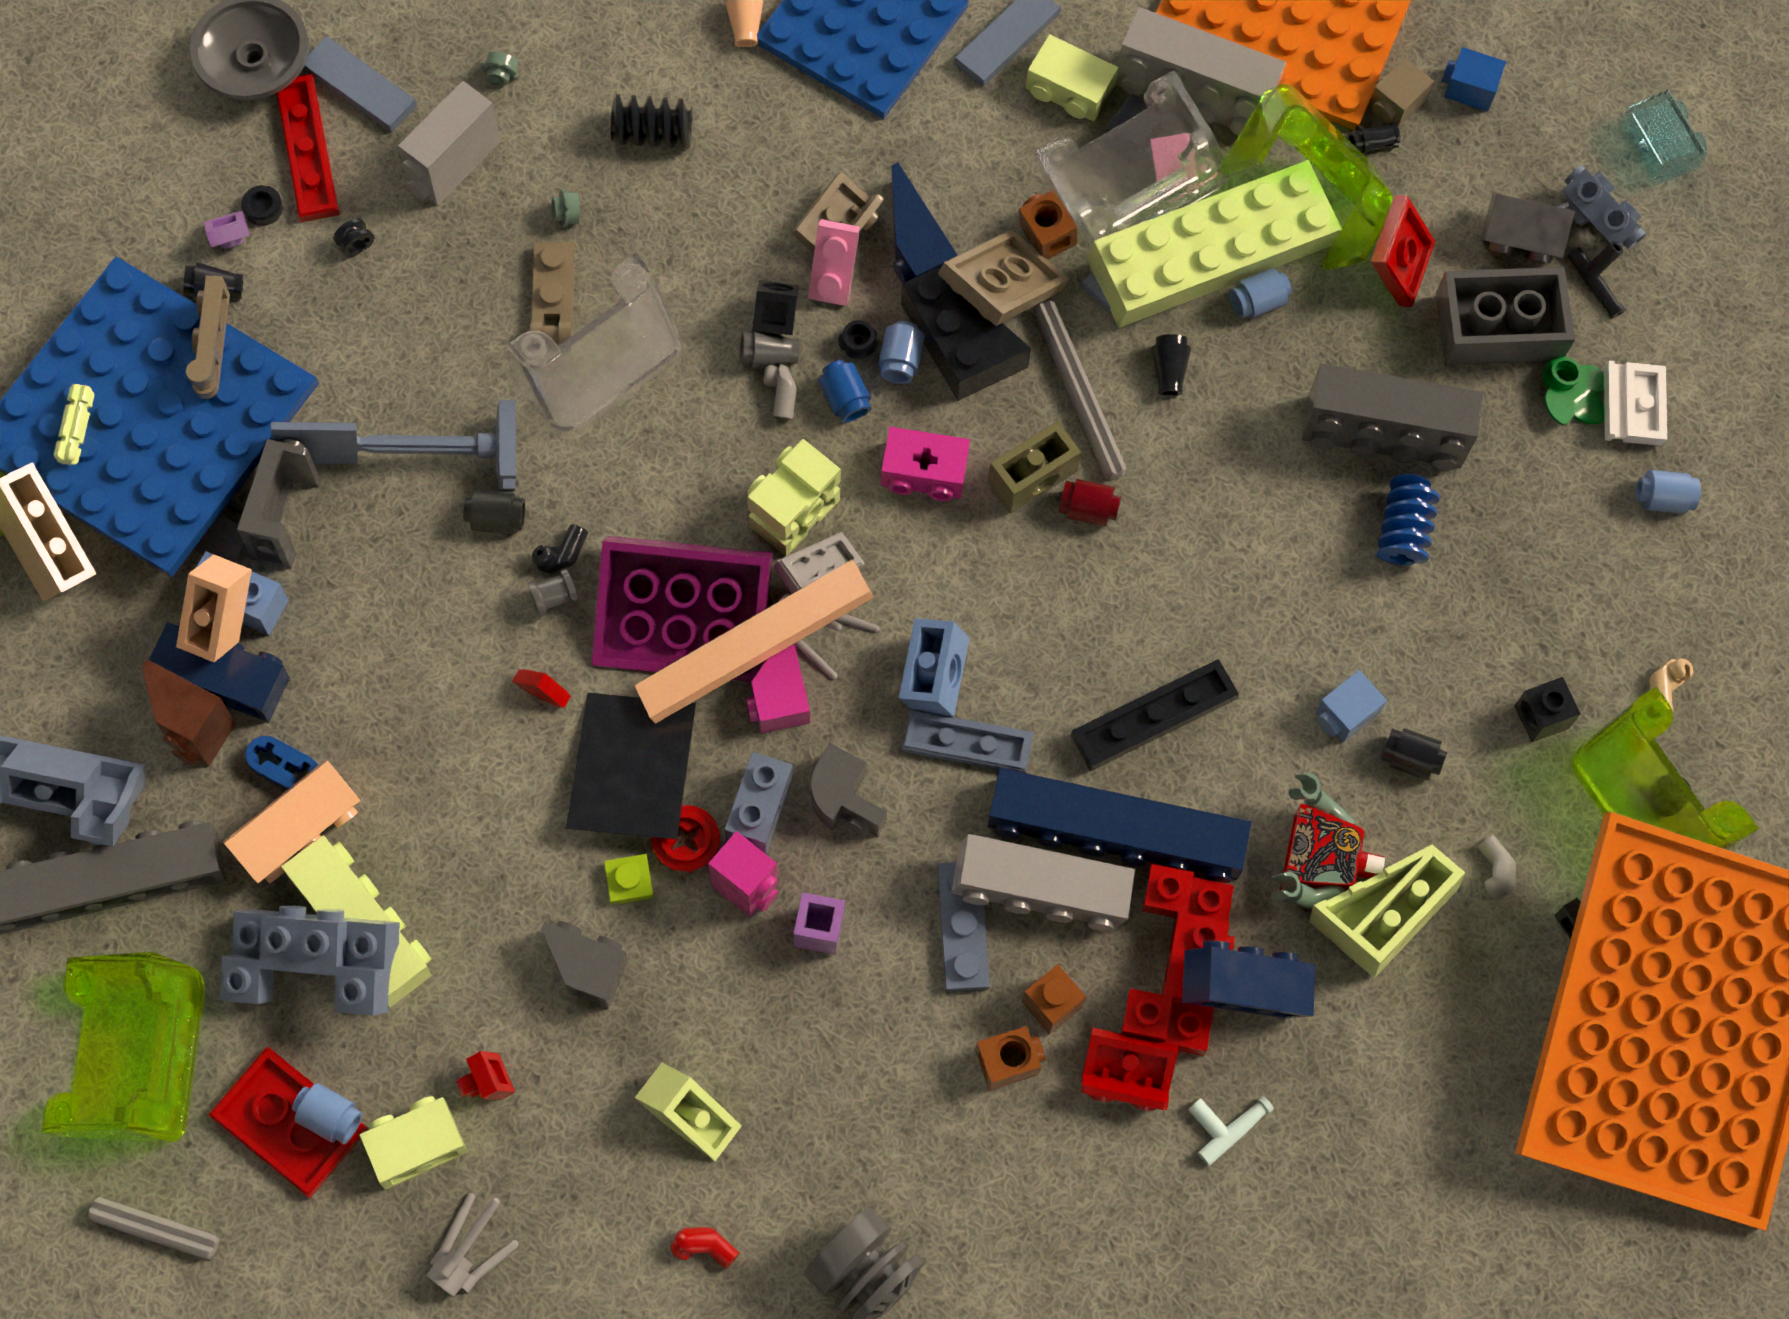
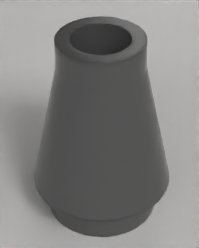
M742 331L740 339L741 364H749L750 368L783 363H798L799 339L787 338L769 332Z

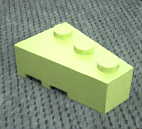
M1430 845L1385 868L1384 872L1364 882L1360 881L1350 886L1347 891L1327 901L1325 899L1313 905L1309 922L1375 978L1454 895L1460 887L1465 872L1435 846Z

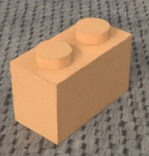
M212 555L188 574L176 644L177 648L215 662L239 643L252 569Z

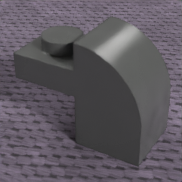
M831 743L828 744L812 774L811 800L814 811L819 820L832 831L840 817L846 819L845 825L855 833L866 836L870 832L878 837L886 824L887 811L855 794L866 775L867 763Z

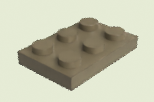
M1013 229L944 262L938 273L950 285L953 291L962 295L979 310V313L985 319L991 321L996 326L1062 292L1069 281V278Z

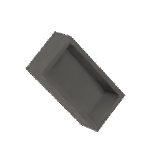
M1320 363L1307 398L1301 440L1311 441L1313 446L1321 449H1331L1335 446L1350 448L1354 454L1360 456H1371L1375 453L1389 455L1394 461L1399 463H1412L1417 460L1431 463L1434 468L1447 471L1461 468L1478 437L1483 392Z

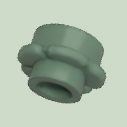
M492 51L488 53L486 62L481 63L482 71L487 73L486 79L492 83L508 85L510 79L517 80L518 61L509 54Z
M564 188L560 189L559 197H552L551 200L553 221H560L562 228H566L568 224H579L580 221L578 193L566 192Z

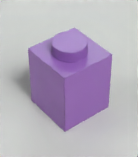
M802 892L793 934L794 947L836 955L845 915V900Z

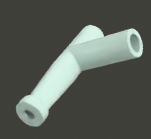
M1261 1096L1253 1107L1226 1127L1200 1098L1188 1111L1213 1139L1197 1153L1207 1166H1210L1241 1139L1266 1113L1269 1114L1274 1110L1272 1104L1264 1096Z

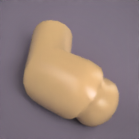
M1684 658L1678 660L1671 659L1651 675L1649 684L1653 715H1669L1673 713L1672 692L1693 675V666L1688 660Z

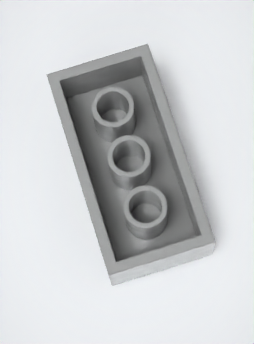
M1139 7L1122 43L1116 85L1121 86L1123 91L1130 95L1139 96L1142 94L1155 99L1161 106L1167 109L1179 108L1192 113L1201 122H1216L1229 127L1238 136H1253L1259 139L1274 105L1286 62Z

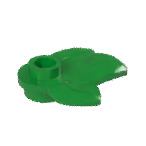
M1560 357L1549 361L1542 371V380L1547 388L1544 403L1551 418L1562 426L1567 425L1572 418L1584 424L1603 423L1604 407L1599 393L1604 392V372L1593 365H1579L1575 360L1568 357ZM1558 375L1563 376L1566 379V381L1559 378Z

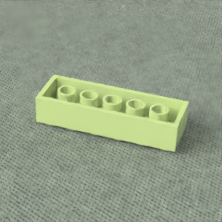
M1309 160L1094 240L1086 259L1111 307L1110 311L1118 328L1233 285L1240 280L1267 269L1279 267L1330 247L1342 228Z

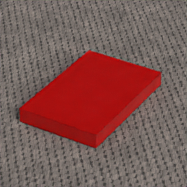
M267 1046L208 1116L311 1199L360 1141V1134L368 1131L369 1128L360 1122L351 1139L346 1144H343L337 1140L332 1143L295 1123L296 1112L292 1110V1105L299 1092L305 1086L311 1088L314 1083Z

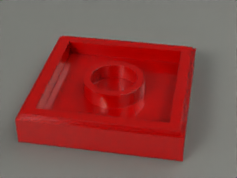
M1394 195L1371 263L1397 304L1403 307H1412L1436 241L1407 195Z

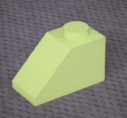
M664 1063L659 1065L635 1096L658 1120L714 1161L718 1159L742 1127L691 1077Z

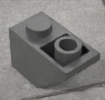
M558 921L556 926L544 922L541 930L568 994L609 1009L628 963L626 952L621 950L622 945L604 936H598L597 941L582 936L580 928L567 922Z

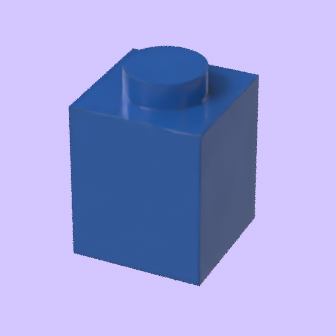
M1462 47L1457 60L1449 59L1441 82L1448 84L1444 98L1489 111L1506 61Z

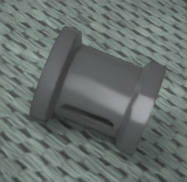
M567 568L561 570L560 575L537 584L534 581L527 583L540 617L546 616L547 610L570 602L575 605L579 603Z

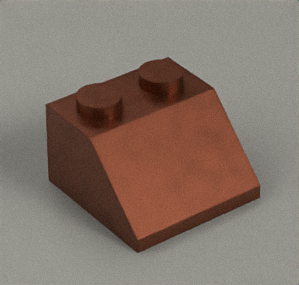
M146 660L142 668L154 719L164 734L162 740L174 748L171 753L183 762L194 766L196 761L210 766L236 725L220 697Z

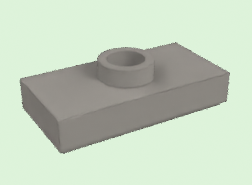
M840 532L779 559L774 569L793 594L852 559L859 570L863 568L865 563L843 532Z

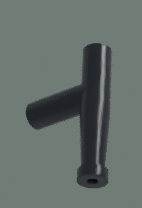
M1612 241L1592 261L1588 259L1580 247L1574 249L1568 254L1567 258L1593 293L1609 310L1611 318L1614 319L1623 314L1626 309L1622 304H1619L1600 275L1623 253L1622 246Z

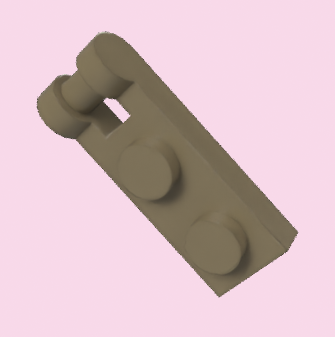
M534 242L532 318L530 324L531 346H544V342H559L560 346H572L575 269L574 242ZM545 319L560 320L559 325H545Z
M206 276L204 291H198L196 307L197 314L201 316L200 328H194L192 333L193 353H196V360L188 364L186 375L192 384L194 392L202 399L214 397L219 390L230 298L223 276Z

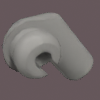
M782 364L779 367L768 365L765 367L764 384L769 387H776L773 417L793 419L797 388L790 370Z
M1491 835L1477 848L1492 866L1493 876L1485 881V889L1494 899H1501L1506 893L1511 894L1516 887L1517 866L1515 860L1498 839Z

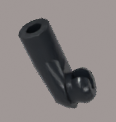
M569 525L561 545L555 547L540 545L536 547L532 553V561L536 564L538 570L545 573H552L574 565L588 536V531L578 525Z

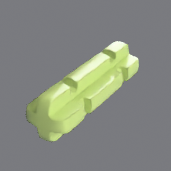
M73 384L69 389L67 400L70 401V404L65 406L58 434L61 437V441H57L54 451V458L61 464L76 465L79 461L81 449L78 447L83 444L90 416L87 410L92 407L94 392L89 386Z

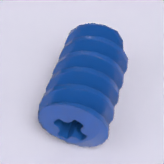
M1400 474L1391 478L1389 484L1391 491H1389L1386 499L1388 505L1384 510L1385 520L1381 526L1382 535L1378 541L1380 550L1376 554L1380 560L1394 565L1423 564L1429 560L1428 552L1423 549L1429 548L1432 545V539L1425 534L1432 533L1435 529V525L1430 519L1435 518L1438 511L1432 505L1440 501V495L1435 490L1430 489L1432 484L1425 477L1416 474Z

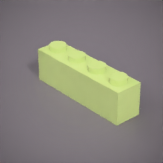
M323 835L281 867L316 914L318 909L344 910V918L400 922L399 945L394 955L389 979L388 1006L391 1008L432 976L426 965L432 959L417 939L409 944L400 931L406 926L391 906L383 911L375 901V898L380 893L365 874L357 878L349 868L355 861L340 842L332 846Z

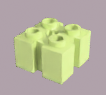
M804 439L794 448L791 446L787 447L775 462V466L778 469L773 474L769 473L766 477L764 475L759 476L751 484L747 492L748 510L751 512L749 515V527L785 557L808 535V531L816 522L819 523L840 501V488L837 485L841 482V469Z

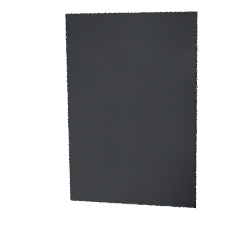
M588 692L566 829L677 840L696 703H690L655 724L650 719L640 697Z

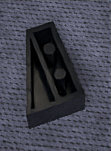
M935 268L902 284L901 305L910 321L916 324L918 329L924 333V345L957 401L1028 368L1031 347L1003 323L996 326L991 321L985 319L979 313V310L962 295L953 291L950 285L938 275L939 268Z

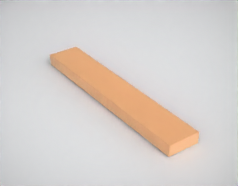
M852 559L635 685V688L650 719L656 724L871 600L874 596L858 566Z

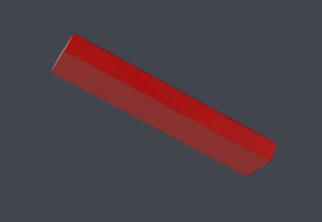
M313 74L299 76L286 88L277 92L276 95L300 222L338 216L340 212Z

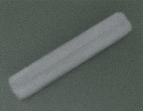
M101 1197L95 1198L89 1209L88 1218L95 1223L206 1260H211L214 1257L219 1246V1238L213 1234Z

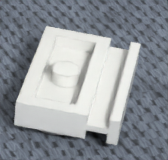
M1610 360L1604 366L1605 440L1622 439L1623 442L1657 446H1662L1667 441L1666 366L1629 362L1622 365L1615 364V361Z

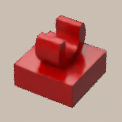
M479 1051L466 1058L471 1073L456 1081L462 1097L471 1095L474 1098L481 1095L482 1099L502 1100L516 1093L500 1054L495 1052Z

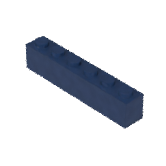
M1000 768L987 827L995 828V833L1005 838L1018 839L1021 834L1037 838L1039 844L1047 847L1059 848L1062 847V843L1078 846L1079 851L1085 855L1101 857L1104 856V852L1120 855L1121 860L1127 864L1143 866L1148 861L1162 864L1165 867L1204 873L1207 880L1227 884L1230 883L1231 879L1238 880L1243 871L1252 821Z

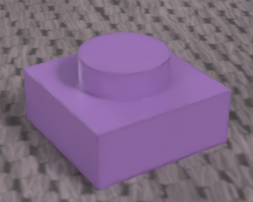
M243 211L204 222L206 235L211 247L220 245L221 248H230L244 241L243 237L250 236Z

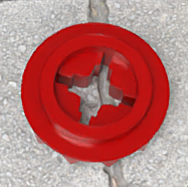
M682 805L679 830H683L686 834L697 831V835L693 838L696 852L685 845L675 848V844L679 841L678 837L677 840L651 837L652 847L658 860L672 871L678 870L692 873L703 866L707 867L711 859L718 853L720 832L716 821L707 811L692 805Z

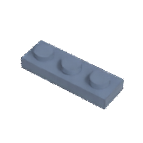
M956 862L938 863L937 872L946 992L989 990L984 905L970 904L963 901V896L951 894Z

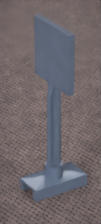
M499 400L494 433H478V436L371 435L359 437L357 436L356 423L271 422L272 440L281 442L282 439H292L302 443L309 450L314 464L358 463V451L382 454L478 455V458H495L498 491H515V400Z

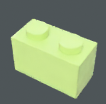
M1049 34L1028 69L1025 89L1029 90L1040 101H1052L1064 107L1075 118L1083 119L1085 117L1094 122L1116 85L1119 67Z
M434 1096L418 1100L409 1106L410 1112L395 1119L393 1115L378 1118L368 1125V1131L360 1134L378 1181L385 1190L468 1153L450 1108L443 1097L435 1100Z

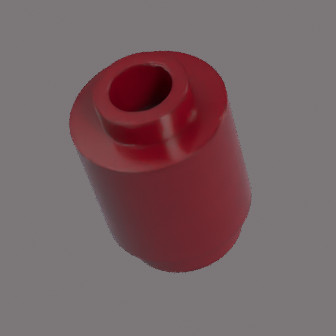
M1076 479V483L1066 481L1059 513L1067 514L1068 519L1106 527L1108 519L1116 521L1121 497L1114 495L1115 487L1080 479Z

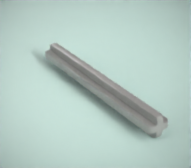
M1053 301L1040 303L1035 307L1034 315L1102 473L1107 480L1119 478L1125 474V463L1058 309Z

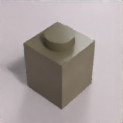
M1404 58L1374 87L1368 106L1372 108L1374 115L1380 121L1396 123L1399 128L1427 101L1434 80L1408 59Z

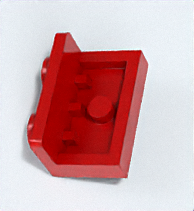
M1092 1027L1082 1072L1080 1092L1088 1094L1089 1097L1100 1102L1117 1100L1131 1103L1135 1108L1143 1111L1167 1110L1170 1086L1178 1056V1045Z

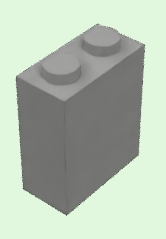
M464 81L398 145L402 159L401 167L405 171L408 181L406 184L407 188L419 200L424 201L428 198L437 206L501 142L493 103Z

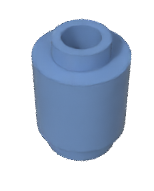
M1270 268L1238 281L1236 287L1229 290V299L1234 312L1239 318L1242 319L1248 316L1250 319H1253L1287 305L1288 295H1291L1292 289L1289 279L1283 272L1279 273L1275 268Z
M898 321L885 329L878 365L881 369V377L886 381L895 384H908L912 382L913 376L918 373L925 335L918 329L916 324L908 321Z
M1648 470L1644 477L1638 479L1635 496L1637 501L1642 502L1644 510L1684 514L1687 510L1694 511L1697 508L1701 496V485L1698 478H1691L1688 473Z
M320 1083L314 1084L311 1088L305 1086L299 1092L292 1105V1110L296 1112L295 1123L332 1143L337 1140L346 1144L354 1135L363 1116L361 1111L355 1109L356 1104Z

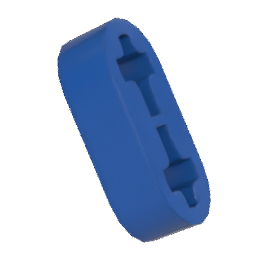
M260 736L253 739L246 749V760L251 770L258 776L286 791L296 783L293 774L287 771L289 766L300 772L305 770L306 767H309L308 772L318 766L317 762L308 755L271 736ZM271 747L273 748L272 753L275 758L281 761L279 766L270 761H265L262 765H259L260 760L256 754L259 750L267 752Z

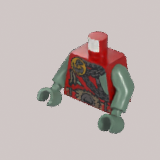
M1306 773L1295 775V778L1302 783L1303 789L1291 788L1289 790L1291 799H1304L1305 804L1300 803L1294 814L1283 873L1271 878V880L1280 883V891L1271 893V898L1273 901L1287 899L1294 904L1312 910L1313 905L1325 899L1327 901L1347 891L1350 886L1355 884L1357 876L1370 879L1382 873L1385 856L1362 851L1365 830L1357 826L1355 819L1320 788V781L1316 775Z

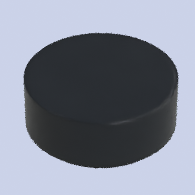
M259 185L249 189L241 201V207L246 219L258 226L274 223L279 219L283 211V203L279 193L270 186Z

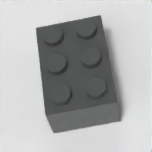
M1565 267L1445 271L1436 291L1445 365L1551 361L1560 357H1566L1575 341Z

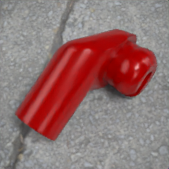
M711 1227L683 1228L675 1234V1240L671 1243V1252L677 1259L686 1261L693 1254L707 1253L725 1270L740 1255L738 1250Z

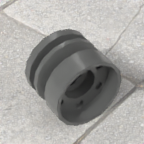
M868 1207L848 1223L809 1264L804 1272V1276L824 1296L834 1292L842 1285L844 1286L847 1293L837 1307L841 1314H844L859 1302L862 1306L852 1319H877L884 1316L908 1292L925 1261L916 1254L900 1266L897 1262L907 1251L909 1245L902 1241L886 1252L881 1245L888 1237L891 1227L872 1207Z

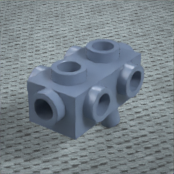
M1581 165L1565 179L1564 182L1567 186L1562 189V192L1566 195L1568 202L1556 207L1575 211L1574 219L1581 227L1591 222L1610 243L1615 241L1622 248L1626 247L1628 250L1636 246L1646 236L1647 233L1637 223L1642 216L1627 200L1619 204L1609 194L1615 187L1600 171L1593 176Z

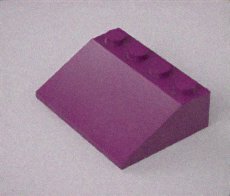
M619 536L606 537L602 541L592 665L658 672L766 610L770 593L773 553ZM760 664L732 680L752 682L760 670Z

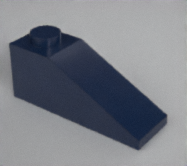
M897 162L891 165L890 183L895 248L893 268L898 279L903 284L935 268L941 269L944 262L958 255Z

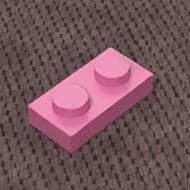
M820 220L817 229L808 299L847 306L859 238V226Z

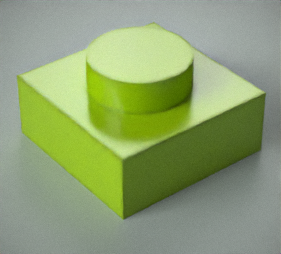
M647 854L604 861L611 905L654 898Z

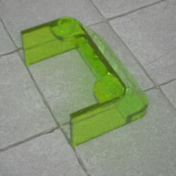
M1280 84L1269 88L1261 97L1218 171L1226 175L1262 164L1279 137L1287 145L1295 147L1355 205L1320 266L1328 271L1365 262L1384 226L1393 201L1391 191L1376 166L1298 90L1289 84Z

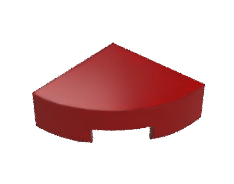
M519 669L512 680L514 684L524 691L559 708L564 709L571 698L568 691L543 672Z

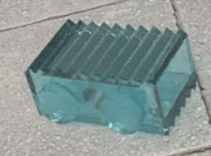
M1668 89L1650 98L1647 97L1643 101L1639 100L1637 103H1632L1621 120L1623 128L1657 185L1699 169L1707 155L1706 141L1700 132H1694L1688 122L1686 106L1682 101H1676Z

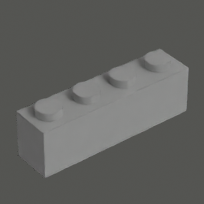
M968 834L958 847L951 894L963 896V901L974 905H987L988 902L1004 904L1005 910L1013 913L1028 914L1032 910L1047 913L1046 918L1055 922L1068 923L1075 919L1088 922V927L1094 930L1112 931L1114 927H1119L1128 919L1135 869Z

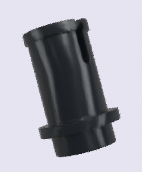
M1396 123L1371 128H1364L1360 125L1356 126L1353 131H1349L1347 141L1352 154L1364 157L1370 151L1398 148L1401 136Z

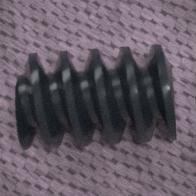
M616 94L611 110V142L617 133L620 144L627 145L631 134H633L635 144L642 146L648 135L651 146L658 147L664 136L667 147L673 148L678 137H680L683 148L689 149L691 146L693 107L690 110H686L683 98H679L675 109H671L668 98L663 97L659 108H655L652 96H647L644 106L639 107L636 95L631 96L628 106H623L620 94Z

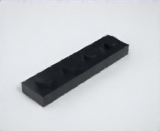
M1217 659L1072 730L1071 737L1088 768L1092 771L1237 700L1239 693L1220 660Z

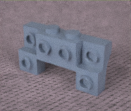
M0 735V803L71 816V838L88 841L94 845L114 846L129 824L130 807L145 787L146 765Z
M280 906L279 912L251 909L233 911L232 955L222 956L220 1000L252 1004L271 1002L273 1000L274 970L336 976L334 1012L363 1015L387 1013L389 979L394 955L399 945L400 922L344 918V910L318 909L317 915L306 914V907Z

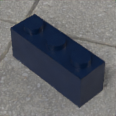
M169 622L166 623L149 661L220 697L228 708L266 722L270 721L290 679L284 665H282L283 661L262 651L258 655L244 651V646L237 643L217 661L212 662L177 648L179 626Z
M1203 941L1202 948L1185 950L1182 1003L1285 1019L1314 1016L1316 964L1298 961V954L1275 952L1270 957L1264 956V949L1259 947L1244 946L1238 947L1237 951L1229 950L1228 942Z

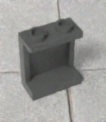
M267 439L237 528L252 560L291 569L296 557V551L284 525L281 523L294 483L298 482L318 487L320 477L309 450L298 441L282 439L279 442Z

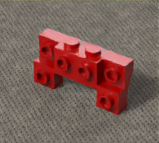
M1151 864L1148 871V884L1142 912L1175 918L1162 994L1129 989L1121 1033L1178 1045V1051L1205 1056L1208 1049L1214 1008L1182 1003L1185 950L1202 948L1203 941L1228 942L1229 950L1234 949L1235 937L1228 935L1230 924L1228 920L1234 885L1193 877L1194 872Z

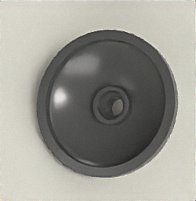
M225 0L207 11L195 26L190 40V58L199 79L215 93L231 99L255 100L281 91L297 78L308 57L309 39L300 16L289 5L280 0ZM253 58L261 59L256 63H249V61Z

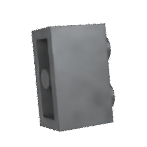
M1492 193L1481 240L1490 242L1489 250L1512 255L1513 248L1516 247L1529 250L1527 257L1529 259L1551 263L1552 256L1560 258L1564 256L1575 211Z

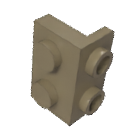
M841 171L833 177L791 234L814 253L818 224L821 219L859 226L860 231L861 229L866 231L879 218L881 213L877 208L884 198L879 193L870 198Z

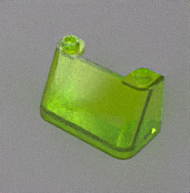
M1657 686L1638 697L1575 751L1571 759L1573 773L1602 815L1607 812H1613L1732 852L1759 829L1749 813L1736 802L1723 800L1705 810L1655 739L1667 731L1673 721L1672 708Z
M154 952L68 957L63 989L71 1003L84 1008L72 1093H55L49 1098L43 1112L41 1133L67 1138L139 1142L178 1141L185 1133L189 1115L205 995V984L201 973L192 966Z

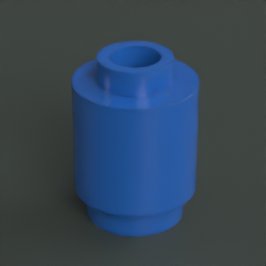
M837 360L822 369L823 375L818 379V383L836 417L840 416L843 423H849L867 415L872 408L869 404L871 397L854 363H844L843 360Z

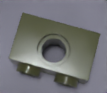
M1056 421L992 461L989 468L988 484L1009 512L1013 513L1078 471L1081 451L1061 424Z

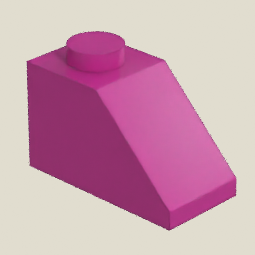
M795 644L765 661L751 682L752 697L745 698L750 723L758 721L761 734L810 723V708Z

